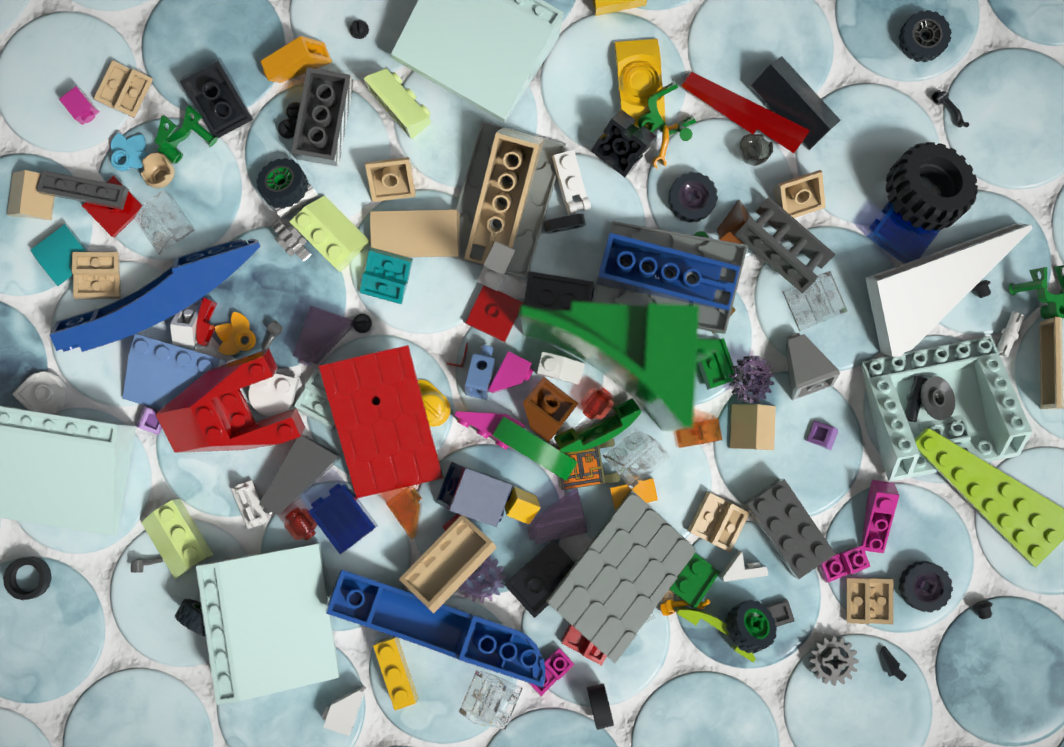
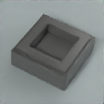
M787 599L766 605L768 611L772 613L773 619H775L776 627L795 621Z

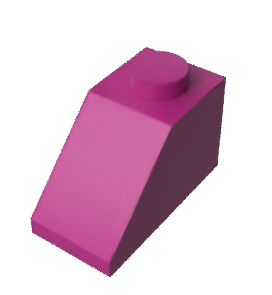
M508 351L488 391L494 394L521 385L524 380L529 381L534 371L531 369L532 363Z

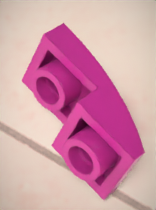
M863 545L837 553L819 565L823 579L827 583L871 567Z
M560 648L544 660V686L540 687L528 683L539 696H542L575 665Z

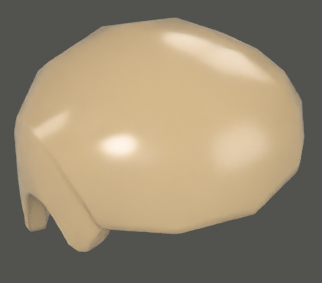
M159 152L150 153L142 160L144 170L141 172V176L148 186L155 189L168 186L173 180L175 168L170 159Z

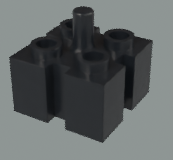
M620 110L611 118L603 131L604 134L598 138L591 152L603 161L607 159L612 161L613 165L611 167L625 178L637 166L643 157L642 154L650 147L657 136L644 126L637 128L633 125L636 120L625 111Z

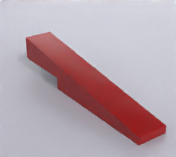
M691 72L681 86L754 135L758 129L792 153H795L810 131L694 72Z

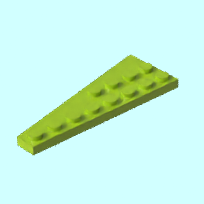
M926 427L914 439L919 452L1033 567L1036 568L1064 540V508L930 428Z

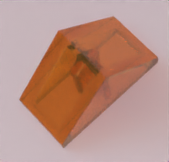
M718 418L693 423V428L676 431L679 448L723 440Z

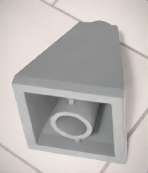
M795 333L787 337L786 353L792 401L834 386L840 375L838 368L805 334Z

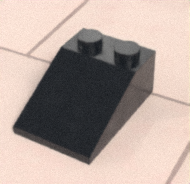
M221 58L197 69L180 80L181 85L202 116L213 137L220 138L253 120L246 103Z

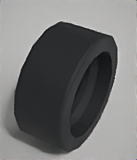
M33 556L19 558L10 563L3 577L4 587L8 594L19 600H29L41 596L50 587L52 579L51 570L47 563L41 558ZM24 565L33 566L39 573V584L32 591H23L16 582L17 571Z
M604 683L587 687L596 729L614 726Z

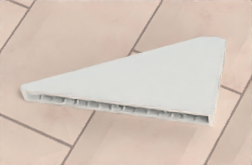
M1015 223L867 277L866 283L881 353L895 358L904 355V352L912 350L1032 230V225Z

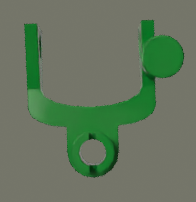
M675 81L648 97L647 104L650 111L639 117L637 123L639 128L644 126L645 123L650 122V125L645 128L651 132L660 128L663 132V126L667 124L658 112L657 99L677 89L678 86ZM691 115L678 123V129L669 130V136L679 131L681 140H690L693 133L687 127L696 123L695 118Z
M187 106L183 126L176 132L174 130L178 126L165 115L161 116L155 143L159 146L157 152L164 154L173 164H177L182 159L183 153L176 148L180 142L188 138L192 130L209 144V147H212L217 142L218 137H213L199 125L198 122L202 116L191 106Z
M1064 265L1054 267L1061 285V291L1056 295L1049 293L1047 290V267L1029 270L1033 281L1019 284L1010 283L1009 292L1011 295L1036 289L1039 301L1048 304V306H1042L1040 309L1043 319L1054 317L1064 319V275L1062 272ZM1038 271L1041 273L1040 279L1038 278Z

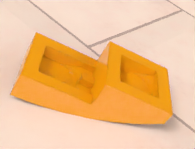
M654 478L610 487L615 510L630 490H633L646 503L658 500Z

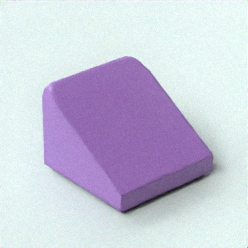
M143 405L135 426L159 435L162 427L155 415L158 411Z
M814 420L806 441L831 450L837 437L838 429Z

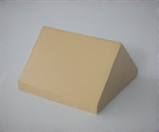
M409 157L365 162L372 202L416 197L413 167Z
M28 170L13 172L8 216L52 220L55 196L40 194L36 191L41 173Z
M821 170L779 183L773 190L777 204L793 218L826 208Z
M731 404L729 448L774 450L776 406Z

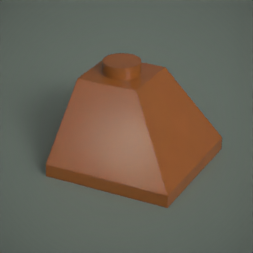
M545 377L542 378L523 402L531 430L548 443L579 404Z

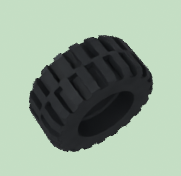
M926 142L925 144L919 143L914 147H910L890 168V172L886 177V193H889L887 198L889 203L893 204V210L896 214L899 213L902 216L901 219L905 222H911V226L916 228L922 227V230L931 231L933 229L938 231L952 226L971 208L978 194V185H975L977 183L976 174L973 175V168L971 164L968 165L966 163V158L963 155H958L956 153L957 150L946 148V145L941 143L935 145V142ZM920 176L934 182L940 189L942 197L930 192L922 183Z

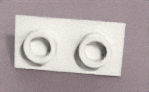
M252 480L231 489L248 530L269 521L266 513L263 511L264 507L259 505L261 500Z

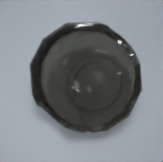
M763 134L745 135L738 143L739 157L744 163L751 166L763 164L773 153L772 141H766Z

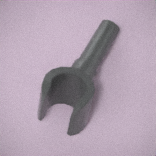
M273 321L267 326L266 329L271 334L262 350L268 349L275 337L282 333L283 328L277 321Z
M163 558L136 559L131 563L130 571L132 573H142L144 565L161 563Z

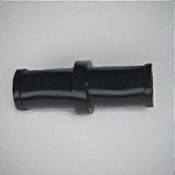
M914 376L911 392L907 394L906 398L908 400L905 409L907 421L917 422L922 404L921 389L923 383L927 380L925 377Z

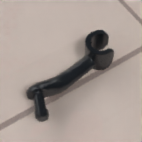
M937 90L931 95V99L936 105L944 102L954 115L957 127H969V123L964 122L961 111L948 98L949 94L946 91L941 92Z

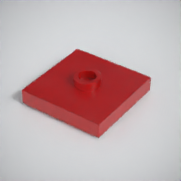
M115 176L106 182L124 186ZM128 191L123 210L90 203L82 205L113 238L145 209L130 191Z
M483 285L465 324L505 343L524 303Z

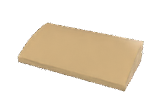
M457 210L370 211L371 247L408 258L459 257L460 213Z
M1054 317L1039 322L1041 409L1059 410L1064 409L1063 319L1061 317Z
M461 515L399 580L434 614L497 547L471 521Z

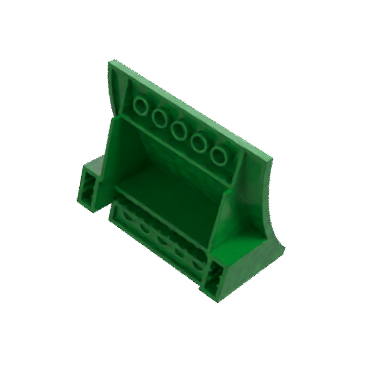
M572 302L571 311L538 310L521 306V322L524 336L554 345L601 371L630 394L655 420L662 431L693 428L696 363L709 358V356H712L714 352L719 350V340L698 339L699 306L648 303L647 306Z

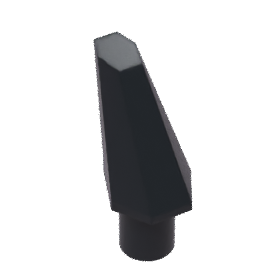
M883 646L880 655L888 676H895L900 681H903L907 674L899 668L900 663Z

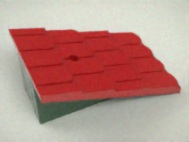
M409 345L319 366L357 498L444 478ZM379 397L380 403L375 405V400Z

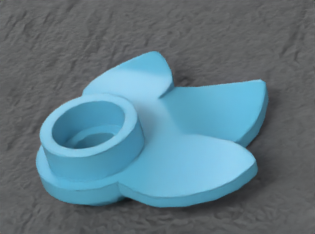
M117 133L111 141V149L113 151L111 164L116 170L127 171L130 168L140 169L144 167L142 160L149 155L144 152L146 147L144 135H135L127 140L121 133ZM121 158H126L124 164H120Z

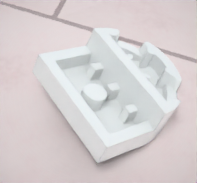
M275 373L271 378L250 385L249 400L252 407L266 417L291 410L295 404L294 398L299 379Z

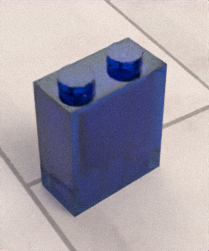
M888 201L881 210L883 213L879 220L876 218L868 227L870 232L866 237L903 264L920 259L940 230L934 231L932 229L929 231L922 230V227L916 228L911 226V222H905L901 219L902 216L899 213L896 214L893 210V204Z
M340 484L335 485L328 491L330 493L325 499L320 497L311 504L313 508L308 511L339 554L347 551L378 527V524L348 484H343L342 486Z

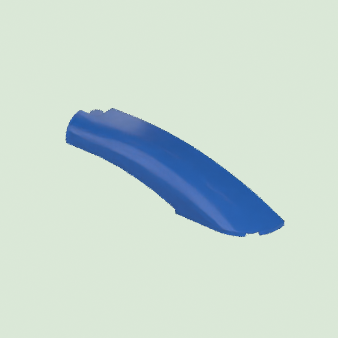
M241 239L176 257L170 268L130 295L99 309L56 321L49 334L56 351L62 349L65 352L80 347L82 352L137 334L170 318L201 299L225 281L259 249L260 243L256 239H249L248 243L246 240Z
M345 570L339 572L325 611L326 614L398 637L458 660L540 687L544 686V659L538 646L526 634L442 604L433 614L413 593Z

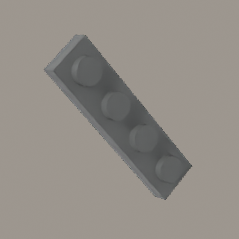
M42 170L36 191L40 194L123 210L129 189L126 186Z

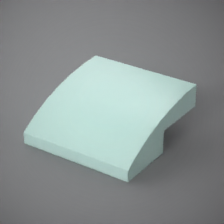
M316 368L305 384V389L295 403L294 408L333 430L335 422L320 369Z

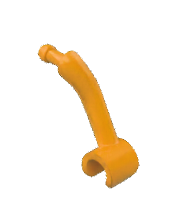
M678 124L663 126L660 152L658 156L652 159V165L656 169V162L659 159H662L663 166L667 164L665 154L669 143V130L678 129Z
M670 599L666 603L661 604L660 608L662 615L668 616L675 613V607L691 605L683 600L673 601ZM710 600L701 601L697 609H704L706 605L710 604Z

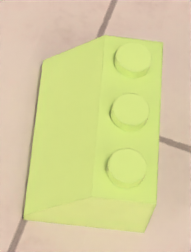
M386 68L364 78L370 93L411 140L431 124L429 118L431 113L423 104L420 106L417 104L414 93L409 88L406 90L401 85L402 80L395 72L391 74Z
M326 196L305 206L289 221L339 272L371 242Z
M181 499L169 501L153 511L141 522L175 579L214 555Z

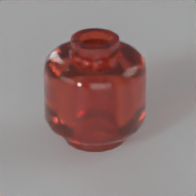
M601 386L599 388H591L581 400V405L584 409L582 411L583 414L591 420L594 418L603 419L614 406L613 395Z
M297 507L285 516L284 527L295 540L304 539L307 541L316 534L315 528L318 522L308 509Z

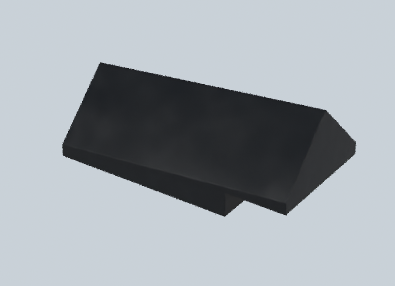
M782 56L771 63L750 86L765 102L764 106L768 110L810 130L802 142L808 150L813 148L841 121Z

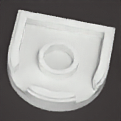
M38 372L30 375L12 395L29 411L56 415L66 403L68 390L64 380L57 374Z

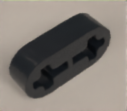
M574 214L543 222L546 234L586 226L584 214Z

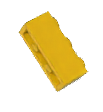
M391 636L377 641L373 647L394 711L416 704L419 697L399 638Z

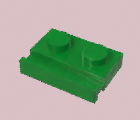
M719 339V350L714 352L709 358H705V360L698 363L707 390L738 380L725 339Z
M694 553L677 576L676 581L669 588V591L696 609L720 574V571Z

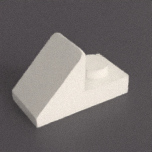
M495 241L477 282L497 291L515 249Z
M738 550L720 574V579L725 582L768 576L767 566L761 565L760 562L747 563V567H744L743 553Z

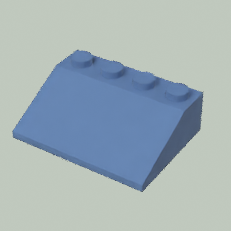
M135 334L128 355L122 399L160 410L189 385L199 379L206 371L226 364V360Z

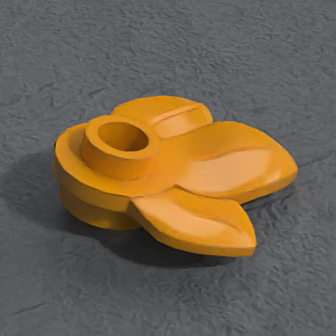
M233 312L231 324L226 323L215 327L217 336L223 341L218 349L222 354L235 355L240 350L249 351L256 344V336L250 331L249 320L240 313ZM245 336L249 338L247 344L242 343V339Z

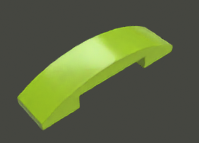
M677 607L675 609L678 615L695 626L700 619H703L729 636L726 629L727 624L714 615L694 608ZM732 644L731 648L754 663L756 658L752 652L746 653V651H741L738 646Z

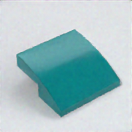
M66 223L30 249L35 259L57 286L73 276L72 252H88Z
M371 247L368 252L366 269L362 276L360 293L402 304L413 259Z

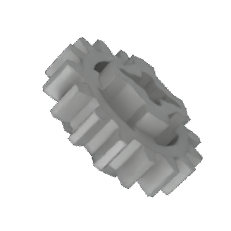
M278 219L271 225L278 234L275 240L290 256L296 254L303 262L311 256V253L304 246L307 240L292 224L286 227Z
M830 635V640L823 636V643L820 644L815 641L814 644L817 648L809 650L813 657H809L808 661L814 664L809 668L811 671H817L814 676L817 679L822 677L824 684H827L829 680L833 686H836L837 680L845 684L844 678L852 679L850 672H857V669L853 667V664L859 663L858 659L853 658L857 651L854 649L850 650L852 644L850 642L844 644L845 639L839 637L836 641L834 635ZM838 646L845 651L847 656L840 654ZM834 657L839 659L837 661H833V665L830 662H828L829 660H832ZM820 665L827 667L828 674L822 671Z

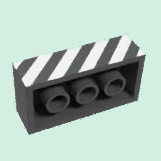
M307 67L291 154L295 159L339 167L354 88V81L351 75Z
M779 478L743 503L793 577L797 579L802 578L836 554L785 479Z

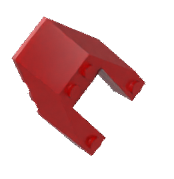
M269 348L206 371L199 379L189 385L182 393L155 414L174 453L248 450L282 444L301 437L305 425L297 408L256 422L240 390L274 376L278 367Z

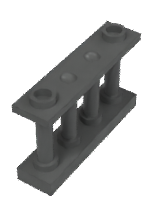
M768 197L755 211L760 215L756 222L750 217L735 236L803 293L818 278L813 272L816 266L822 269L835 256V253L773 199ZM766 222L777 230L773 236L762 228ZM783 237L793 244L790 250H787L779 243ZM800 251L810 259L807 265L796 257Z

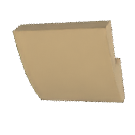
M112 60L94 100L135 118L153 79Z
M72 252L74 299H120L119 252Z
M706 492L687 531L731 553L750 513L710 492Z
M847 578V623L893 625V579Z

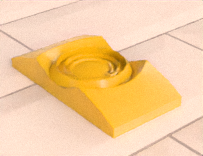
M658 39L615 42L620 110L625 111L636 120L633 124L638 127L639 117L650 111L647 104L648 97L663 88ZM663 95L657 99V108L665 122V100ZM650 122L645 123L644 126H649Z

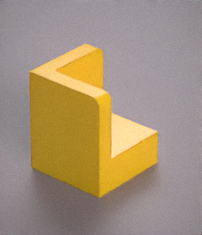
M513 487L511 497L506 502L504 508L507 516L530 524L541 507L536 495Z

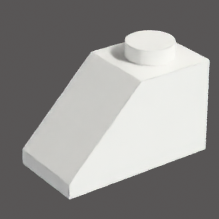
M199 299L175 314L170 323L173 345L195 347L197 343V318L203 300Z
M542 352L537 375L580 385L585 364L566 357Z
M360 687L335 700L330 707L326 706L322 720H325L323 728L349 736L353 731L366 688Z

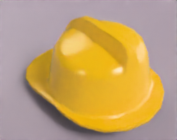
M419 379L418 382L429 424L431 427L440 426L450 416V403L433 384Z

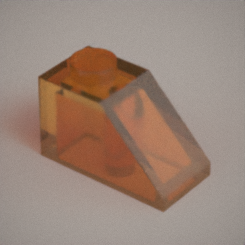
M407 487L387 501L386 504L409 537L413 539L418 534L422 510L420 500L422 497L416 488L411 489Z

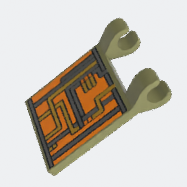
M614 438L590 449L577 452H563L578 463L567 481L560 477L561 489L568 490L619 482L621 479L619 473L604 475L600 448L613 447L615 445Z

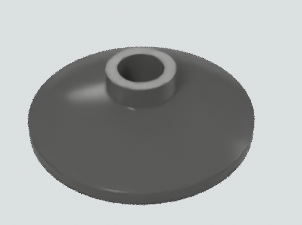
M938 376L930 377L923 383L921 400L926 412L936 420L950 418L955 409V395L949 383Z

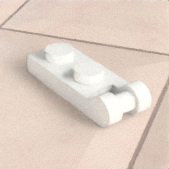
M571 150L553 155L552 160L567 213L571 215L581 209L583 211L590 210V201L586 195L575 151ZM577 195L579 201L574 202L572 196Z

